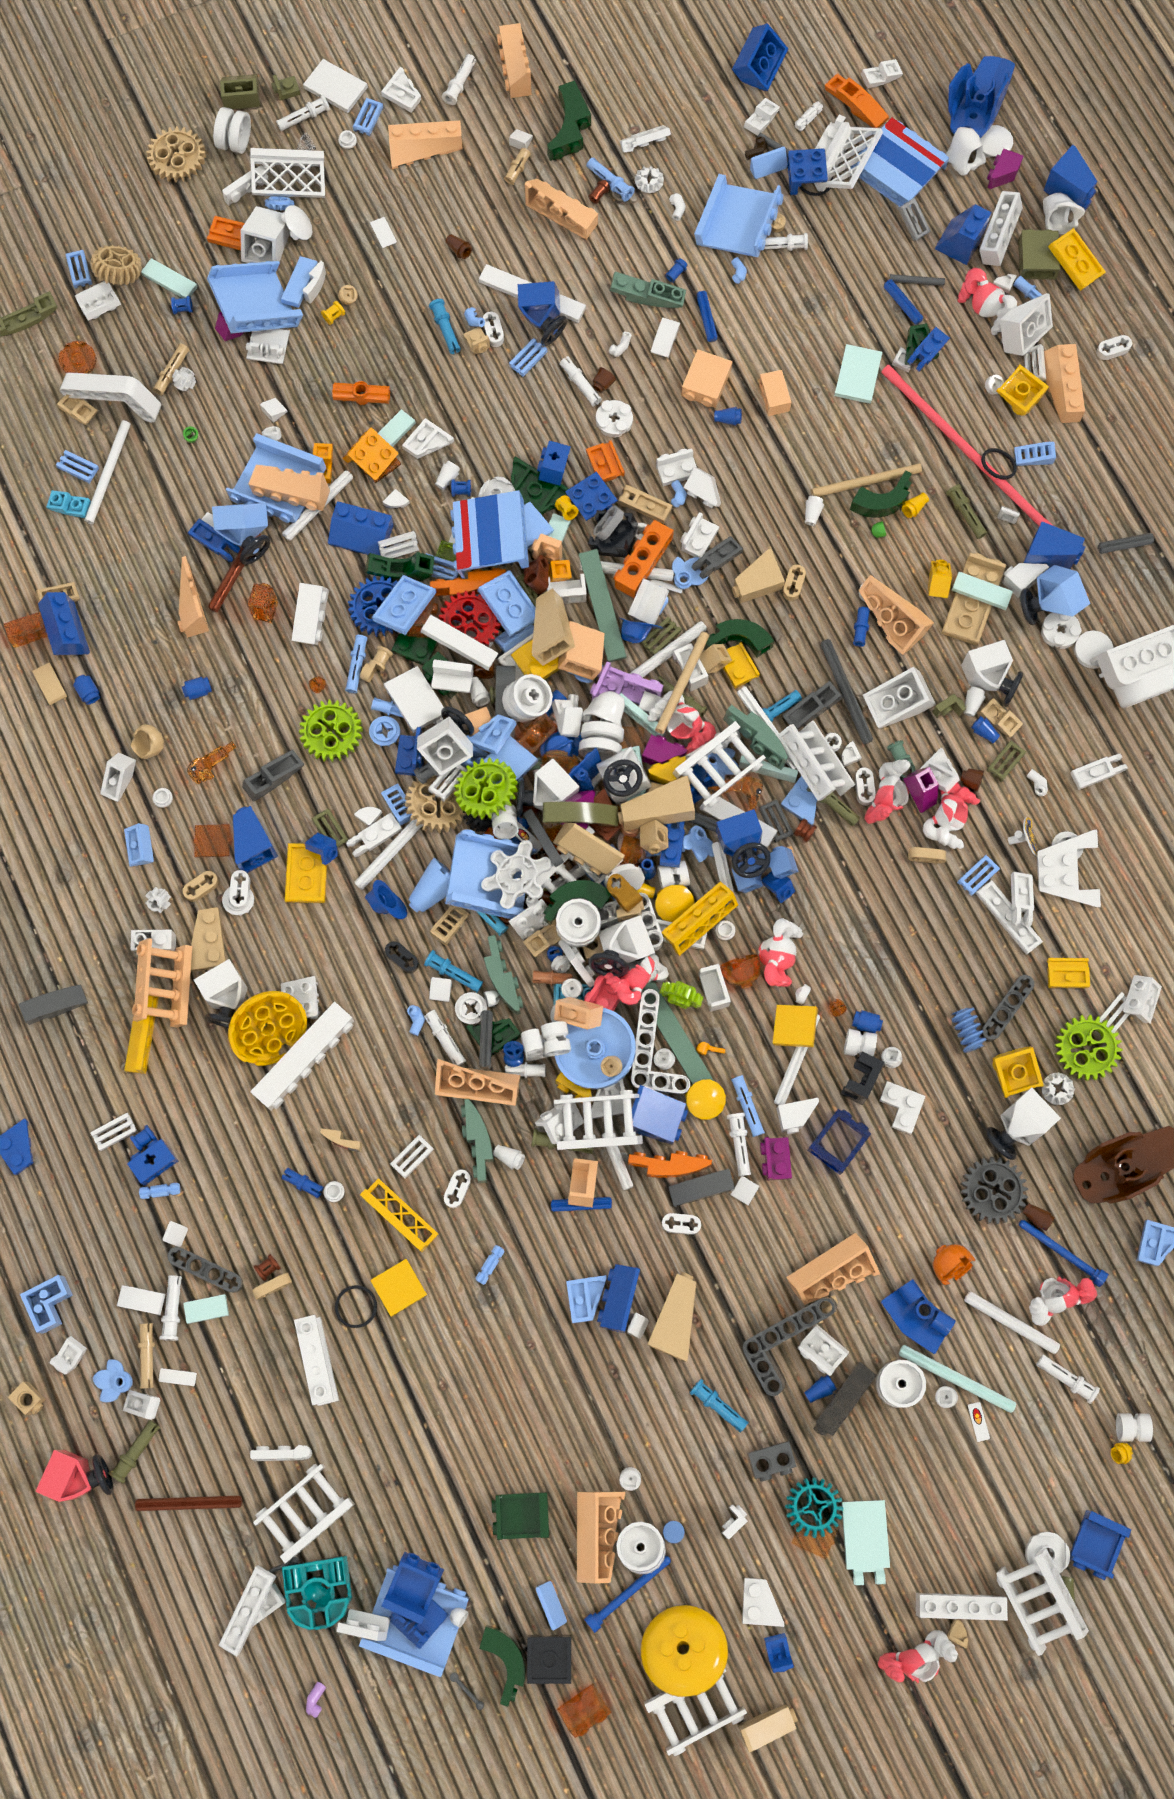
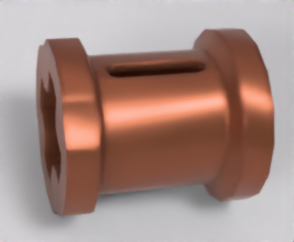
M271 1254L261 1264L253 1266L263 1281H266L267 1277L275 1270L281 1269Z

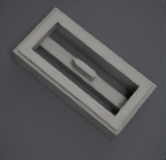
M915 198L898 207L913 241L931 232ZM910 205H912V207H913V209H914V211H915L916 216H914V213H913V211H912ZM918 220H919V222H920V224H921V226H922V228H923V230H924L923 232H922V230H921V228H920V226H919V224H918Z

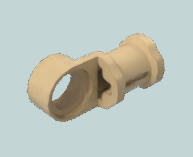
M378 646L373 660L364 665L360 673V679L369 683L377 670H385V664L389 657L393 656V653L383 646Z

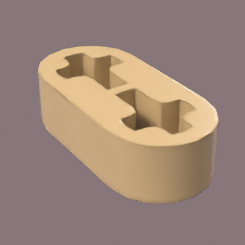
M793 565L789 569L783 589V596L786 600L794 601L800 595L806 575L805 568L801 565ZM798 571L799 576L797 580H793L794 574ZM792 585L795 586L793 595L789 594Z
M912 847L909 848L908 859L915 862L941 864L946 862V851Z
M212 871L203 872L184 886L183 894L185 898L191 902L198 901L218 886V877ZM207 877H209L210 879L213 878V883L211 885L206 883ZM189 889H197L195 891L196 895L192 896L191 894H189Z
M285 1273L259 1285L252 1292L255 1299L259 1300L290 1285L292 1280L289 1274Z

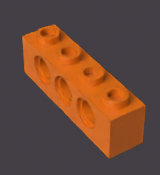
M653 520L651 525L648 524L643 531L644 536L642 539H638L634 544L633 553L626 556L622 570H617L613 578L615 580V588L635 598L642 580H647L672 541L674 530L656 520ZM654 541L657 544L650 545L648 542ZM645 556L647 559L640 560L638 557ZM635 571L637 574L630 575L629 572Z

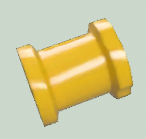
M334 301L333 305L327 310L321 311V315L329 325H332L333 321L339 316L345 315V310L338 301Z
M561 496L555 502L556 509L563 513L562 516L565 520L569 521L577 516L579 510L575 505H572L568 496Z

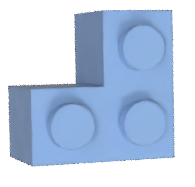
M57 1275L20 1294L37 1333L44 1334L62 1325L54 1305L73 1296L64 1276Z

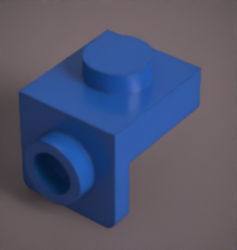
M316 833L305 842L307 850L321 855L322 864L327 865L338 856L335 839Z
M771 871L761 880L763 885L776 895L780 903H783L795 893L792 881L788 877L779 879L774 877Z
M785 1633L764 1638L772 1672H785L788 1669L794 1668Z

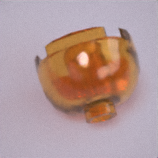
M757 954L745 955L746 958L739 959L738 957L723 963L720 969L725 981L735 987L741 986V989L753 986L752 982L758 979L761 972Z

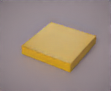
M777 1005L773 1045L814 1047L818 1008L816 1006Z
M407 1259L370 1280L391 1317L427 1296Z

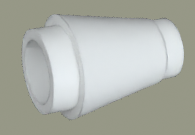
M447 461L446 464H443L435 485L445 490L452 482V479L459 475L460 468L454 463Z
M809 496L808 500H806L805 524L816 525L824 507L822 498Z
M473 677L470 690L472 703L477 707H481L489 703L490 694L479 678Z
M971 687L967 691L965 715L975 716L986 698L984 690Z
M497 1145L493 1152V1156L512 1170L514 1168L519 1170L525 1159L522 1151Z

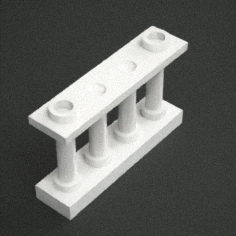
M736 721L673 771L677 779L681 776H688L691 784L705 799L700 806L702 810L706 806L709 808L714 806L721 794L753 770L755 773L763 766L762 762L766 757L762 755L756 759L738 738L737 732L740 726ZM726 740L732 742L750 763L743 771L737 767L723 750L724 746L722 743ZM711 752L717 754L735 775L728 783L722 779L709 763L707 755ZM696 764L702 765L720 787L713 795L707 791L693 774L692 767Z
M811 721L799 732L794 724L789 725L777 735L785 751L818 801L826 798L835 789L842 796L855 785L814 721Z
M590 826L585 829L591 834L595 832ZM562 853L560 854L564 862L568 858L571 861L574 858V856L570 855L569 853H567V855H564ZM552 863L551 869L540 874L536 882L552 894L557 889L549 878L554 872L557 875L560 874L567 882L576 881V879L565 869L566 866L563 863L558 867H555ZM585 863L583 866L578 864L598 884L607 876L603 874L598 876L589 870L590 867Z
M632 1090L620 1091V1095L573 1098V1095H560V1100H554V1104H563L565 1137H563V1141H557V1150L643 1144L642 1135L636 1136V1132H633L631 1098H639V1094H633ZM623 1099L625 1124L623 1137H616L615 1133H613L611 1100ZM591 1101H603L605 1127L603 1138L596 1139V1136L593 1135ZM583 1102L585 1128L583 1140H576V1137L573 1136L571 1103Z
M311 1315L294 1320L312 1405L317 1404L321 1406L339 1401L321 1317L316 1318V1315Z
M314 1464L306 1471L308 1475L269 1509L264 1507L255 1515L257 1517L253 1522L255 1526L263 1522L283 1547L282 1551L284 1553L280 1558L284 1563H288L292 1557H295L355 1505L350 1498L346 1500L343 1497L340 1498L320 1472L325 1468L324 1464L319 1466ZM314 1478L334 1504V1510L330 1514L323 1513L303 1487L311 1479ZM295 1493L300 1496L317 1518L316 1522L318 1524L312 1529L305 1526L287 1503V1500ZM279 1507L300 1532L299 1536L301 1539L295 1544L287 1539L270 1517Z
M1047 1548L1039 1551L1034 1557V1563L1011 1573H1008L1004 1566L996 1573L999 1586L1002 1589L1004 1588L1029 1637V1645L1033 1651H1036L1038 1656L1042 1655L1046 1650L1045 1643L1067 1634H1074L1076 1640L1084 1638L1089 1631ZM1037 1571L1042 1572L1045 1578L1044 1584L1021 1594L1018 1593L1013 1583L1014 1581ZM1047 1592L1054 1595L1056 1604L1029 1614L1024 1602ZM1059 1612L1064 1615L1067 1621L1066 1625L1045 1634H1039L1034 1624L1035 1622Z
M723 1674L716 1683V1686L730 1714L718 1720L706 1693L697 1695L710 1722V1725L698 1730L684 1701L685 1697H676L662 1692L644 1702L648 1713L653 1711L654 1714H657L671 1743V1746L666 1748L668 1756L671 1754L677 1756L686 1750L685 1746L730 1722L734 1725L744 1719L743 1715L747 1714L744 1706L737 1709L723 1680ZM670 1701L676 1703L691 1734L680 1741L664 1710L666 1708L665 1704Z

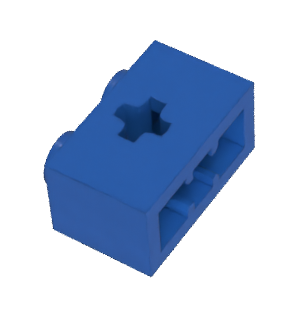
M549 441L547 448L543 447L541 458L544 460H539L537 471L540 472L538 480L561 485L571 446Z
M162 1139L152 1141L148 1144V1149L142 1153L137 1152L130 1158L131 1161L127 1163L139 1182L144 1186L179 1162L167 1143ZM150 1157L154 1158L155 1163L153 1165L150 1164Z

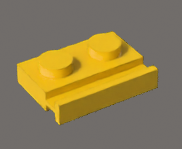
M742 642L726 649L732 661L723 669L735 689L760 676Z
M1048 958V988H1089V958Z

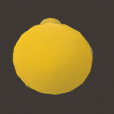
M670 885L659 890L655 900V908L658 915L668 922H674L694 904L692 893L684 885Z
M710 1079L695 1082L685 1094L689 1111L695 1117L702 1120H710L717 1117L723 1111L726 1104V1095L723 1088L717 1082Z

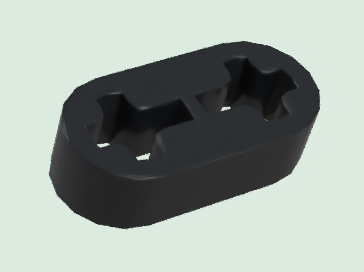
M396 941L389 942L386 945V956L406 973H414L418 969L419 963L417 958L403 945ZM398 947L397 950L401 956L399 957L396 954L390 955V948L395 949ZM405 958L408 961L413 960L414 966H408L406 968L405 961H403V959Z

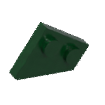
M927 323L910 326L907 335L905 365H909L907 363L908 359L930 334ZM939 353L932 360L937 359ZM916 358V360L912 364L919 363L922 361L919 358Z
M421 632L407 633L406 635L399 634L391 651L393 654L424 666L432 658L439 642Z
M510 1018L502 1019L498 1022L492 1021L491 1057L501 1051L507 1042L516 1041L521 1037V1033ZM471 1024L466 1026L480 1046L481 1025L473 1026Z

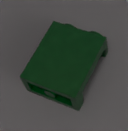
M547 1492L496 1495V1499L492 1500V1513H496L497 1521L493 1522V1535H497V1540L549 1538Z

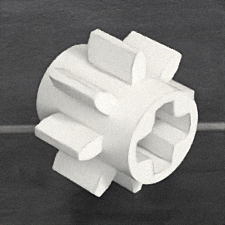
M182 367L180 371L176 369L172 376L174 386L182 391H187L188 388L193 389L196 383L194 372L185 367Z
M155 887L146 894L148 900L145 904H147L151 911L161 913L171 905L168 902L171 896H169L165 889Z

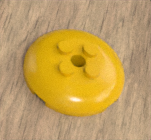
M266 991L250 997L238 1007L231 1018L228 1028V1040L231 1049L245 1063H254L256 1066L277 1063L286 1054L279 1055L278 1051L282 1045L287 1044L292 1047L305 1034L307 1028L305 1010L295 997L285 992Z
M679 1605L662 1611L649 1623L641 1642V1659L649 1679L663 1692L676 1697L697 1696L712 1688L722 1676L728 1659V1645L722 1627L711 1614L695 1606ZM689 1645L688 1653L684 1655L678 1653L679 1646Z

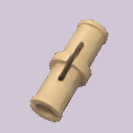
M526 148L520 149L519 154L515 160H512L511 167L504 177V180L511 185H514L518 175L523 172L524 165L531 155L530 151Z

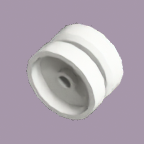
M226 107L220 108L214 125L213 137L215 147L222 150L230 148L232 152L244 153L250 137V115L243 111L234 113L232 109Z
M529 674L515 680L505 688L502 703L508 716L515 721L524 723L530 722L546 713L552 705L553 696L550 686L543 678Z
M603 721L584 723L581 727V738L583 740L579 743V754L585 757L587 753L597 748L601 760L604 761L621 752L622 746L620 743L623 742L624 729L616 724Z
M572 899L562 905L556 917L557 932L561 940L570 946L585 947L598 937L601 928L600 914L596 906L590 901ZM576 920H579V922L582 923V924H581V925H576V924H575V921H576Z
M896 1360L885 1364L879 1370L876 1377V1390L878 1396L885 1404L895 1408H907L917 1404L922 1399L926 1390V1379L923 1371L916 1364L908 1360ZM899 1380L904 1382V1386L901 1388L898 1386Z
M636 1522L628 1525L620 1533L616 1545L618 1556L623 1565L636 1574L652 1573L660 1567L665 1558V1542L658 1529L649 1523ZM642 1544H644L645 1549L643 1551H638L637 1546H642Z

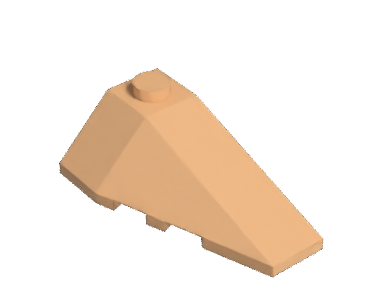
M184 556L181 563L180 621L177 622L180 631L185 632L188 638L208 632L209 628L190 565L186 556Z
M871 575L859 589L868 608L876 616L878 625L886 633L888 642L902 655L922 639L934 624L921 610Z

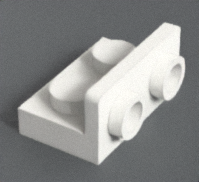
M692 448L688 450L681 449L677 453L670 455L664 454L656 460V469L663 487L672 484L676 480L680 482L688 480L694 467L697 468Z
M699 512L697 517L692 518L689 524L690 530L688 533L684 532L680 543H682L681 551L700 559L708 550L719 530V526L703 519V514Z
M1134 975L1123 1012L1136 1015L1142 1022L1151 1024L1162 986L1152 977Z
M732 1504L728 1507L737 1518L735 1520L730 1518L722 1526L725 1529L722 1534L728 1540L747 1522L745 1519L747 1514L739 1505L735 1507Z
M350 1609L347 1621L338 1623L337 1632L375 1641H386L390 1618Z

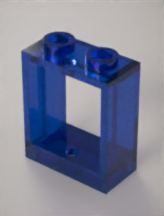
M837 1109L807 1150L839 1175L843 1173L871 1135L868 1131L869 1128L865 1124L855 1122L851 1119L853 1116L844 1109L842 1111ZM837 1118L862 1136L844 1162H841L819 1145V1142Z

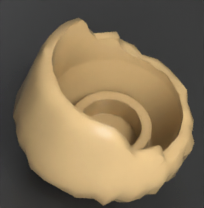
M145 724L136 729L133 734L134 739L130 744L138 757L148 759L159 755L164 747V738L157 728Z

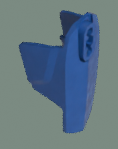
M985 56L974 74L971 64L967 63L959 69L949 84L948 109L951 116L950 130L953 134H955L958 128L966 127L974 129L981 138L990 129L1005 98L1015 63L1005 58Z

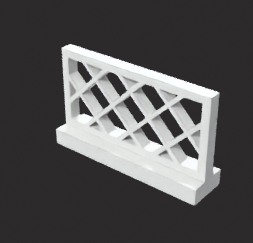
M842 122L825 153L828 181L814 183L817 190L824 191L826 187L853 189L883 133L882 129L850 127L848 122ZM854 134H861L853 139ZM870 135H874L873 138L866 141L865 138L869 137ZM864 140V143L860 144L857 147H854L855 144ZM852 146L853 149L845 153ZM867 147V150L865 152H863L860 155L858 154L859 151ZM854 154L857 155L855 158L847 162V158L853 156ZM845 161L843 165L838 167L840 162ZM860 161L858 166L853 169L850 168V166ZM847 168L849 169V171L839 176L838 173ZM837 175V178L830 181L833 176ZM852 176L849 182H842L846 178Z
M250 149L252 195L325 198L324 151ZM255 164H262L266 170L261 174L255 170ZM275 165H281L285 170L278 175L272 168ZM293 166H299L303 171L296 175L290 169ZM312 166L320 167V172L316 176L309 171ZM268 172H271L276 177L271 183L263 177ZM287 172L294 178L289 184L281 178ZM304 173L312 178L307 185L300 179ZM259 180L267 185L264 190H256L255 184ZM278 180L285 186L282 191L276 190L273 187ZM297 181L304 188L301 191H295L291 186ZM316 182L321 187V192H313L309 187Z

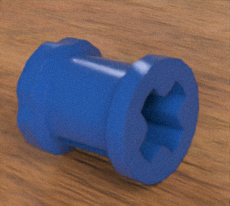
M191 296L181 299L171 298L173 314L184 311L193 312Z
M452 479V496L467 495L471 497V480L455 481V479Z
M145 1125L141 1132L135 1136L131 1135L130 1139L141 1152L144 1146L156 1140L157 1137L150 1127Z

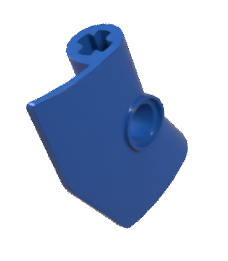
M914 1279L881 1301L900 1331L933 1354H936L942 1341L956 1322L955 1319L928 1301ZM920 1305H925L928 1307V1316H922L920 1314Z

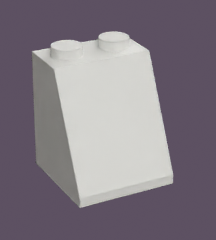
M255 207L241 228L242 262H280L290 234L287 224L281 218V212Z

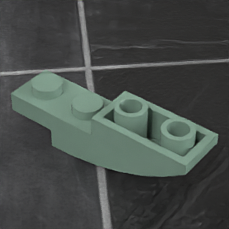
M616 271L613 274L610 291L626 296L625 300L664 308H682L686 289L654 279L647 282Z
M731 704L723 720L729 726L736 721L740 726L738 731L745 738L752 741L750 748L756 754L764 755L771 765L782 770L788 756L773 730L754 712L751 711L746 715Z
M495 935L488 936L491 956L484 957L488 975L502 1001L516 1015L521 1014L520 1008H523L521 996L516 994V989L519 988L517 976L513 977L512 971L503 973L507 971L505 959H500L499 952H503L501 940L497 941Z
M464 1099L465 1105H461L462 1118L466 1117V1125L462 1126L463 1138H467L468 1143H475V1145H472V1158L476 1157L477 1166H473V1177L477 1178L478 1183H487L485 1162H494L490 1138L477 1109L469 1099Z

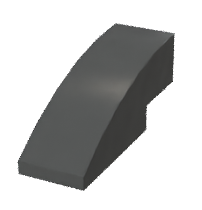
M828 681L816 692L810 693L786 712L783 717L789 725L794 724L798 730L843 699V696L831 681Z
M291 750L262 766L259 772L244 779L242 788L254 802L289 779L304 766V763L294 750Z
M80 984L21 1002L19 1007L25 1022L31 1025L48 1017L51 1019L88 1004V1001Z
M730 1169L669 1186L674 1207L734 1191L735 1189Z

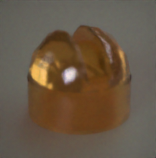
M320 676L314 677L309 681V687L313 692L320 693L326 687V681Z
M835 999L836 1001H831L829 1004V1010L835 1017L841 1016L847 1010L846 1005L840 999Z

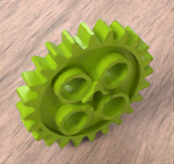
M328 700L327 705L321 701V707L314 704V711L307 709L309 716H302L305 722H300V727L303 729L299 730V734L302 735L300 740L304 743V749L309 748L308 752L310 755L315 753L316 759L322 756L323 762L326 761L327 757H330L331 762H333L334 757L341 761V755L344 754L348 758V751L355 752L353 745L359 746V742L356 739H362L360 732H363V729L359 726L362 723L360 719H357L359 717L358 713H353V707L347 709L345 702L340 706L338 700L334 705L331 703V700ZM329 715L335 716L331 721L326 720ZM318 720L323 721L324 724H325L331 731L334 730V731H335V734H336L338 737H340L341 739H343L344 741L341 742V741L338 740V738L334 735V733H332L331 731L328 732V731H327V728H326L323 724H321L320 722H318ZM344 727L349 728V731L346 733L340 732ZM315 729L322 730L321 733L317 735L313 734V731ZM330 741L336 742L332 747L327 746V743Z
M489 757L487 762H484L483 758H481L480 764L473 761V767L471 768L467 765L468 771H461L463 777L456 778L459 784L454 785L457 790L454 792L457 798L456 802L468 816L472 814L476 818L479 815L481 819H484L485 815H488L491 819L492 813L499 816L500 809L506 812L504 806H512L509 800L516 799L513 794L518 792L516 775L510 766H507L504 761L500 763L499 759L493 762Z
M1083 1015L1079 1016V1022L1074 1017L1071 1019L1073 1025L1066 1022L1065 1027L1067 1030L1063 1028L1059 1030L1063 1036H1056V1039L1061 1042L1054 1045V1047L1060 1048V1051L1055 1053V1055L1062 1057L1058 1063H1065L1063 1070L1070 1068V1076L1076 1072L1077 1079L1084 1075L1085 1081H1088L1090 1076H1092L1094 1081L1097 1080L1098 1074L1104 1078V1071L1109 1074L1112 1073L1110 1066H1118L1114 1060H1120L1121 1057L1117 1055V1052L1123 1051L1122 1048L1117 1047L1122 1040L1115 1039L1119 1033L1111 1032L1114 1026L1108 1028L1106 1027L1107 1020L1100 1023V1017L1098 1016L1093 1020L1092 1015H1088L1087 1020H1085ZM1093 1031L1100 1033V1041H1095L1092 1038L1091 1034ZM1072 1035L1080 1037L1081 1043L1079 1045L1072 1042ZM1087 1043L1088 1046H1093L1101 1043L1106 1044L1105 1047H1097L1090 1050V1053L1089 1050H1082L1073 1053L1071 1052V1049L1082 1048L1086 1046ZM1097 1051H1102L1105 1054L1104 1061L1097 1059ZM1078 1054L1084 1056V1065L1077 1063L1076 1056Z

